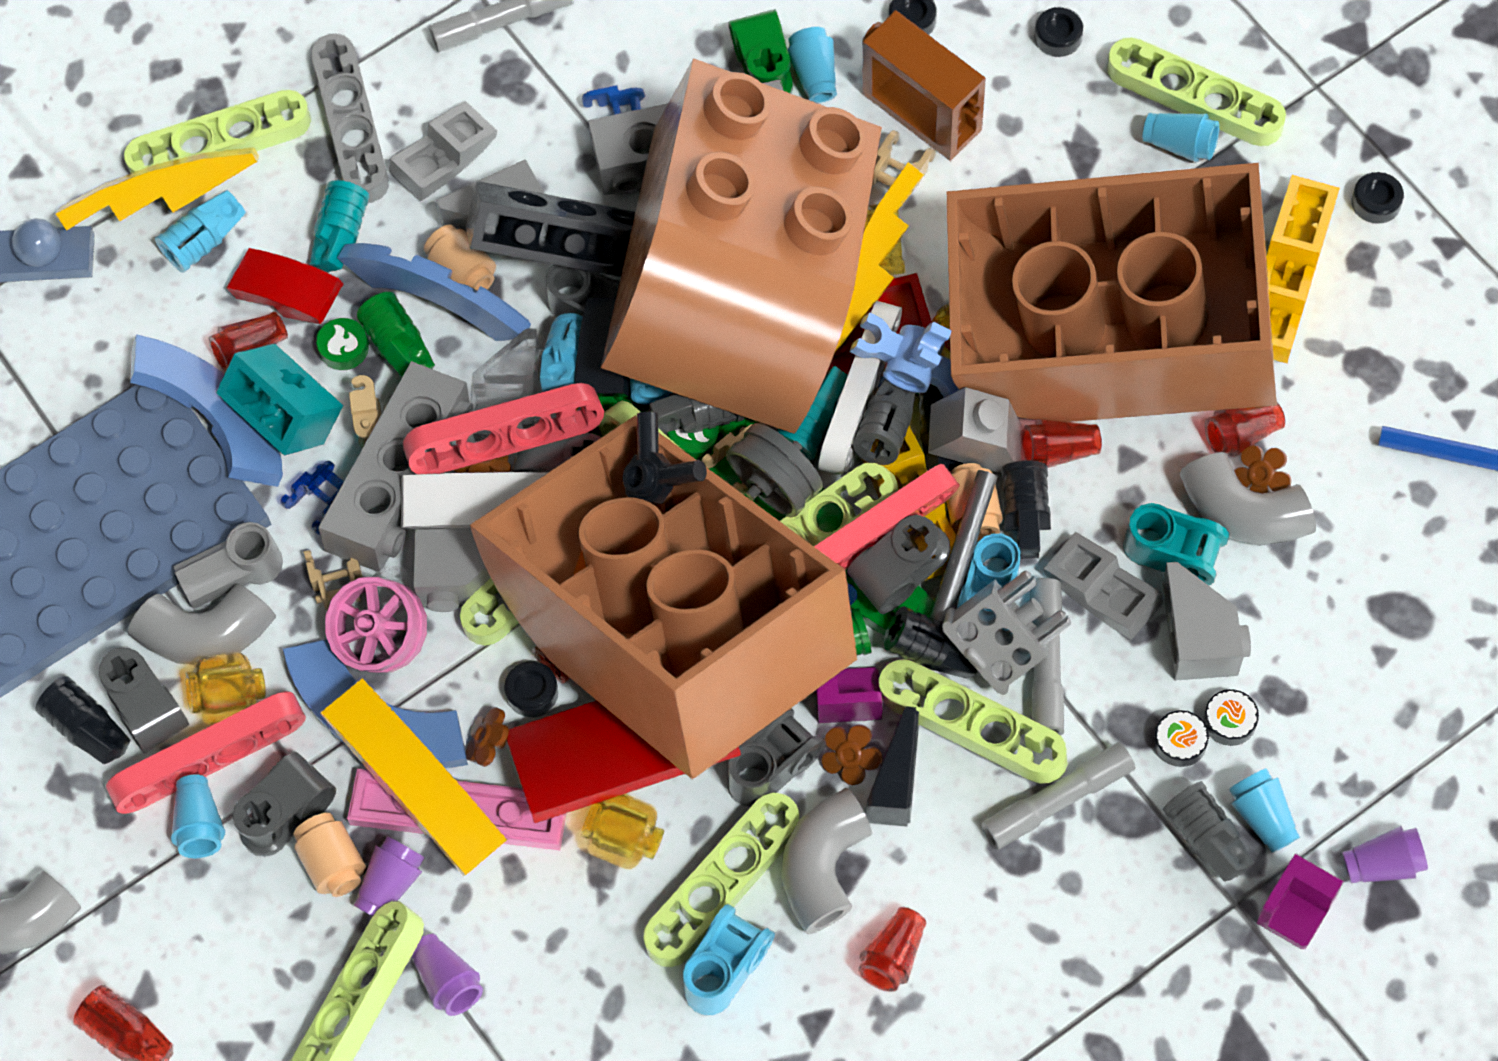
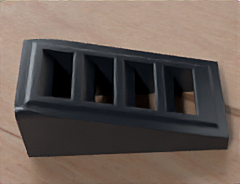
M906 706L903 714L900 716L867 799L866 817L869 823L907 827L908 823L911 822L919 732V711H916V707Z

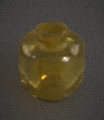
M241 652L201 657L195 662L193 671L185 673V689L189 711L191 714L198 713L202 721L208 725H214L257 703L256 700L265 699L266 697L262 669H252L250 660Z
M623 794L591 805L580 837L587 839L586 848L591 856L630 870L639 865L643 856L651 860L654 859L661 844L664 829L656 827L658 813L655 806L628 794Z

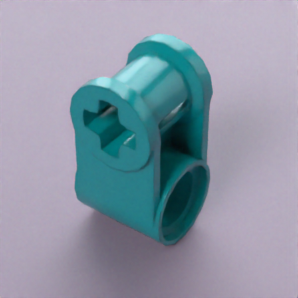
M1148 503L1141 505L1132 513L1124 535L1123 548L1128 558L1138 565L1165 573L1167 563L1178 562L1207 585H1212L1217 576L1214 565L1220 547H1224L1228 543L1230 536L1225 527L1212 520L1196 518L1166 508L1160 504ZM1141 529H1151L1157 532L1161 539L1157 541L1146 540L1141 537L1138 531ZM1198 548H1202L1201 556L1196 554Z

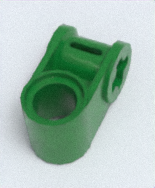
M776 9L728 21L734 51L738 62L742 65L744 74L754 77L761 83L780 80L783 91L792 94L793 82L789 70L790 56Z

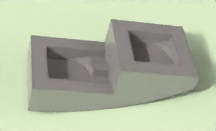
M464 101L429 122L426 137L390 158L389 172L422 201L447 184L473 162L497 137V130Z
M1077 532L1070 537L1043 568L1047 577L1059 580L1062 583V590L1072 599L1130 640L1134 638L1163 604L1162 595L1159 590L1120 568L1116 555Z

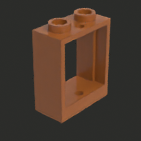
M896 10L883 23L876 22L868 29L862 40L863 95L951 161L983 129L986 77Z

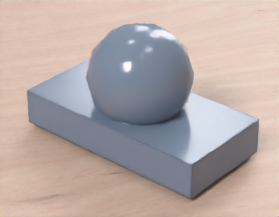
M34 218L24 221L15 230L0 231V282L93 277L95 234L92 227L77 226L66 231L64 227L56 228L45 219Z

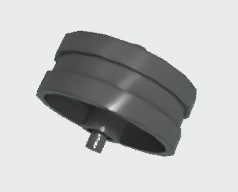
M761 423L752 424L744 433V438L734 443L726 452V459L731 469L749 489L746 495L752 500L758 497L766 505L787 517H796L805 508V503L808 499L814 498L822 489L823 482L817 470L800 451L802 449L801 444L797 441L791 443L769 426Z

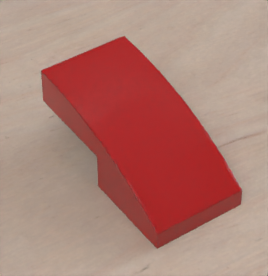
M248 248L226 288L238 300L274 306L284 318L322 324L344 283L338 277L303 262L275 253Z

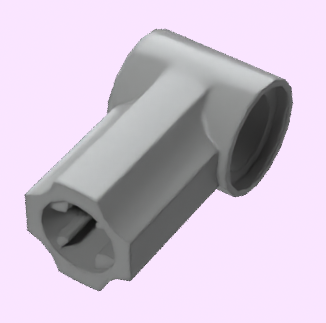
M247 522L235 527L225 542L173 567L189 603L195 609L230 592L236 584L243 586L247 583L258 585L269 583L282 570L283 558L281 551L268 530L258 523ZM264 548L261 555L257 558L245 560L246 555L252 549Z

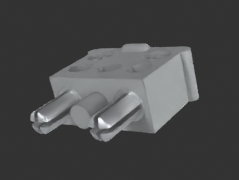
M1027 570L1023 571L1004 587H1001L994 580L956 610L954 608L947 609L942 626L943 632L992 688L1002 695L1008 693L1011 683L1048 656L1049 641L1071 625L1069 616H1066L1063 610H1059L1036 627L1032 621L1044 613L1041 605L1034 598H1031L1021 607L1015 603L1016 600L1037 585L1035 577H1031L1032 573ZM984 608H988V609H991V610H993V611H990V612H989V611L984 610ZM1001 628H1006L1010 631H1004Z

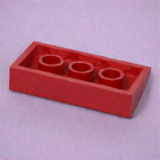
M597 700L508 729V746L534 824L685 774ZM739 746L716 763L741 756Z

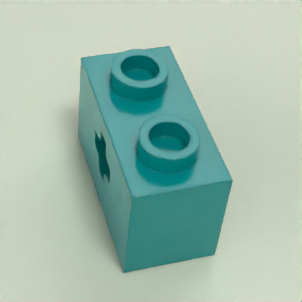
M276 344L235 353L216 392L284 456L324 445L344 406Z

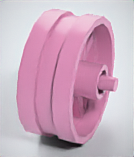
M361 577L344 585L332 598L325 616V635L332 652L345 665L360 671L392 673L409 665L421 651L427 635V615L420 598L408 586L380 577ZM377 587H387L393 590L395 594L380 611ZM363 592H366L368 610L361 611L352 606L354 601ZM402 603L407 611V622H397L392 616ZM349 614L355 618V629L346 633V618ZM397 631H407L403 644L398 649L392 638L397 634ZM365 636L366 640L359 659L351 651L349 643ZM379 640L390 656V659L379 664H372Z

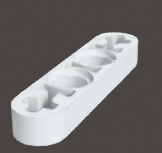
M876 301L871 313L882 318L889 328L897 333L902 315V307ZM865 329L862 339L870 344H874L875 337L873 333ZM855 355L822 446L818 466L820 470L841 476L846 475L855 452L853 448L854 438L867 404L876 394L887 362L879 358H861Z

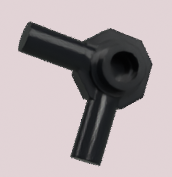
M637 413L638 455H634L624 469L622 479L625 494L629 498H638L657 505L664 503L674 486L704 481L707 469L701 460L671 464L662 453H659L658 413Z

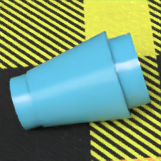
M808 27L793 33L788 39L790 46L787 50L790 61L808 95L809 101L823 103L832 100L837 96L833 39L827 36L826 30L822 27Z
M1149 113L1143 128L1144 142L1152 143L1194 162H1198L1200 158L1210 160L1213 157L1219 136V122L1209 119L1208 114Z
M1267 768L1252 774L1229 788L1235 800L1231 805L1264 844H1267L1271 853L1288 846L1300 838L1295 829L1296 825L1279 778L1273 779Z
M197 774L187 775L176 782L171 841L178 847V852L184 857L204 858L211 856L220 850L222 846L221 840L225 836V829L208 786V779Z

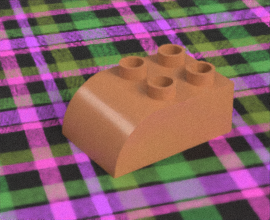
M693 58L654 128L601 368L795 434L814 402L825 378L849 310L855 286L882 127L856 118L843 109L826 107L768 86L750 75L730 72Z
M1259 163L946 191L951 377L959 390L967 387L1008 399L1018 417L1053 422H1074L1277 405Z
M635 415L470 524L480 556L496 588L519 624L537 647L558 669L693 780L857 660L846 573L844 568L707 467V475L704 481L674 486L663 504L653 505L642 499L629 498L625 494L622 477L625 467L630 463L634 455H638L637 416ZM658 432L659 453H662L671 464L696 461V459ZM582 551L586 567L574 575Z

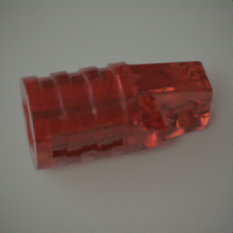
M100 985L91 991L75 1012L73 1024L80 1030L85 1031L86 1035L96 1040L99 1045L108 1049L112 1055L122 1061H169L174 1054L173 1044L142 1012H138L130 1003H126L121 996L114 994L113 990L106 985Z

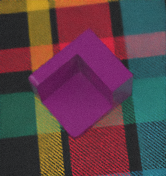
M876 667L844 669L817 689L819 724L882 720V693L879 688V670Z
M1294 854L1264 904L1256 924L1299 949L1304 950L1310 944L1336 900L1344 881L1301 856Z

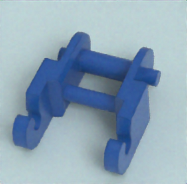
M618 85L586 92L582 96V103L584 107L590 108L593 106L592 101L597 100L600 107L609 106L613 109L614 115L621 113V106L630 105L631 111L641 109L640 101L645 98V92L637 87L619 90Z

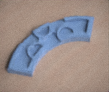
M352 243L345 244L337 257L372 288L400 290L432 301L466 319L495 341L522 339L531 326L526 317L487 289L480 286L478 291L467 285L457 283L450 279L452 276L451 269L418 255L414 256L410 262L401 257L391 256L392 250L388 246Z
M136 334L132 345L130 383L157 390L188 408H197L213 425L211 431L224 453L228 478L278 487L283 476L280 451L216 393L225 374L212 364L184 349L154 338Z
M327 639L283 649L292 680L307 708L332 732L333 736L344 743L320 713L356 684L357 681L349 673L344 663L332 652ZM386 703L445 768L468 765L456 710L435 713L415 712Z

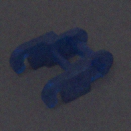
M330 460L322 465L319 464L312 475L305 471L291 485L292 495L289 497L285 494L281 498V505L286 509H290L306 494L310 496L313 493L327 504V507L322 511V518H324L344 483L333 472L335 464ZM325 481H328L337 489L331 497L318 488ZM315 520L311 529L319 535L321 522Z

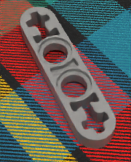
M337 33L327 34L315 42L312 48V60L343 181H348L364 188L370 195L368 203H372L381 199L386 194L389 187V178L361 70L351 40L345 35ZM339 53L343 73L334 75L330 54ZM350 89L358 93L357 99L350 105L339 106L332 102L334 95L341 90ZM353 129H361L368 133L367 140L358 146H348L342 142V139L348 131ZM366 160L371 183H361L357 162Z

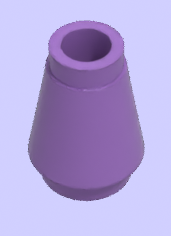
M1399 826L1354 847L1352 850L1342 852L1351 884L1361 881L1375 882L1416 879V873L1428 870L1424 848L1416 827L1403 830L1402 826Z
M387 836L381 848L375 845L358 893V898L353 906L373 916L384 904L398 901L421 875L422 871L418 868L425 857Z
M427 934L421 937L411 957L434 1007L438 1010H444L449 1016L464 1013L476 1004L483 993V987L479 983L480 974L443 941H440L436 934Z

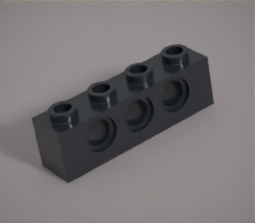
M476 181L466 231L470 249L621 277L636 211Z

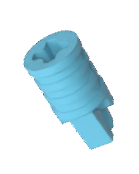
M226 190L200 206L192 208L186 216H182L177 220V223L168 227L163 234L158 235L155 238V242L167 260L178 271L185 273L190 269L191 265L200 261L202 256H206L212 251V248L222 243V239L246 214V211L237 199ZM197 231L199 232V234L191 241H189L185 246H183L181 249L178 248L193 234H195Z
M566 313L554 319L541 355L540 382L542 392L575 384L577 350L583 316ZM570 324L567 335H564L567 325Z

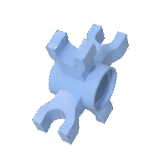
M870 312L862 318L860 327L873 333L875 343L870 344L859 338L852 343L849 352L861 358L874 357L887 362L883 373L884 376L881 377L878 387L886 379L903 390L923 393L927 391L929 384H932L939 389L944 398L959 390L951 377V360L941 355L951 330L932 322L926 328L916 325H904L900 333L897 334L889 328L882 318Z

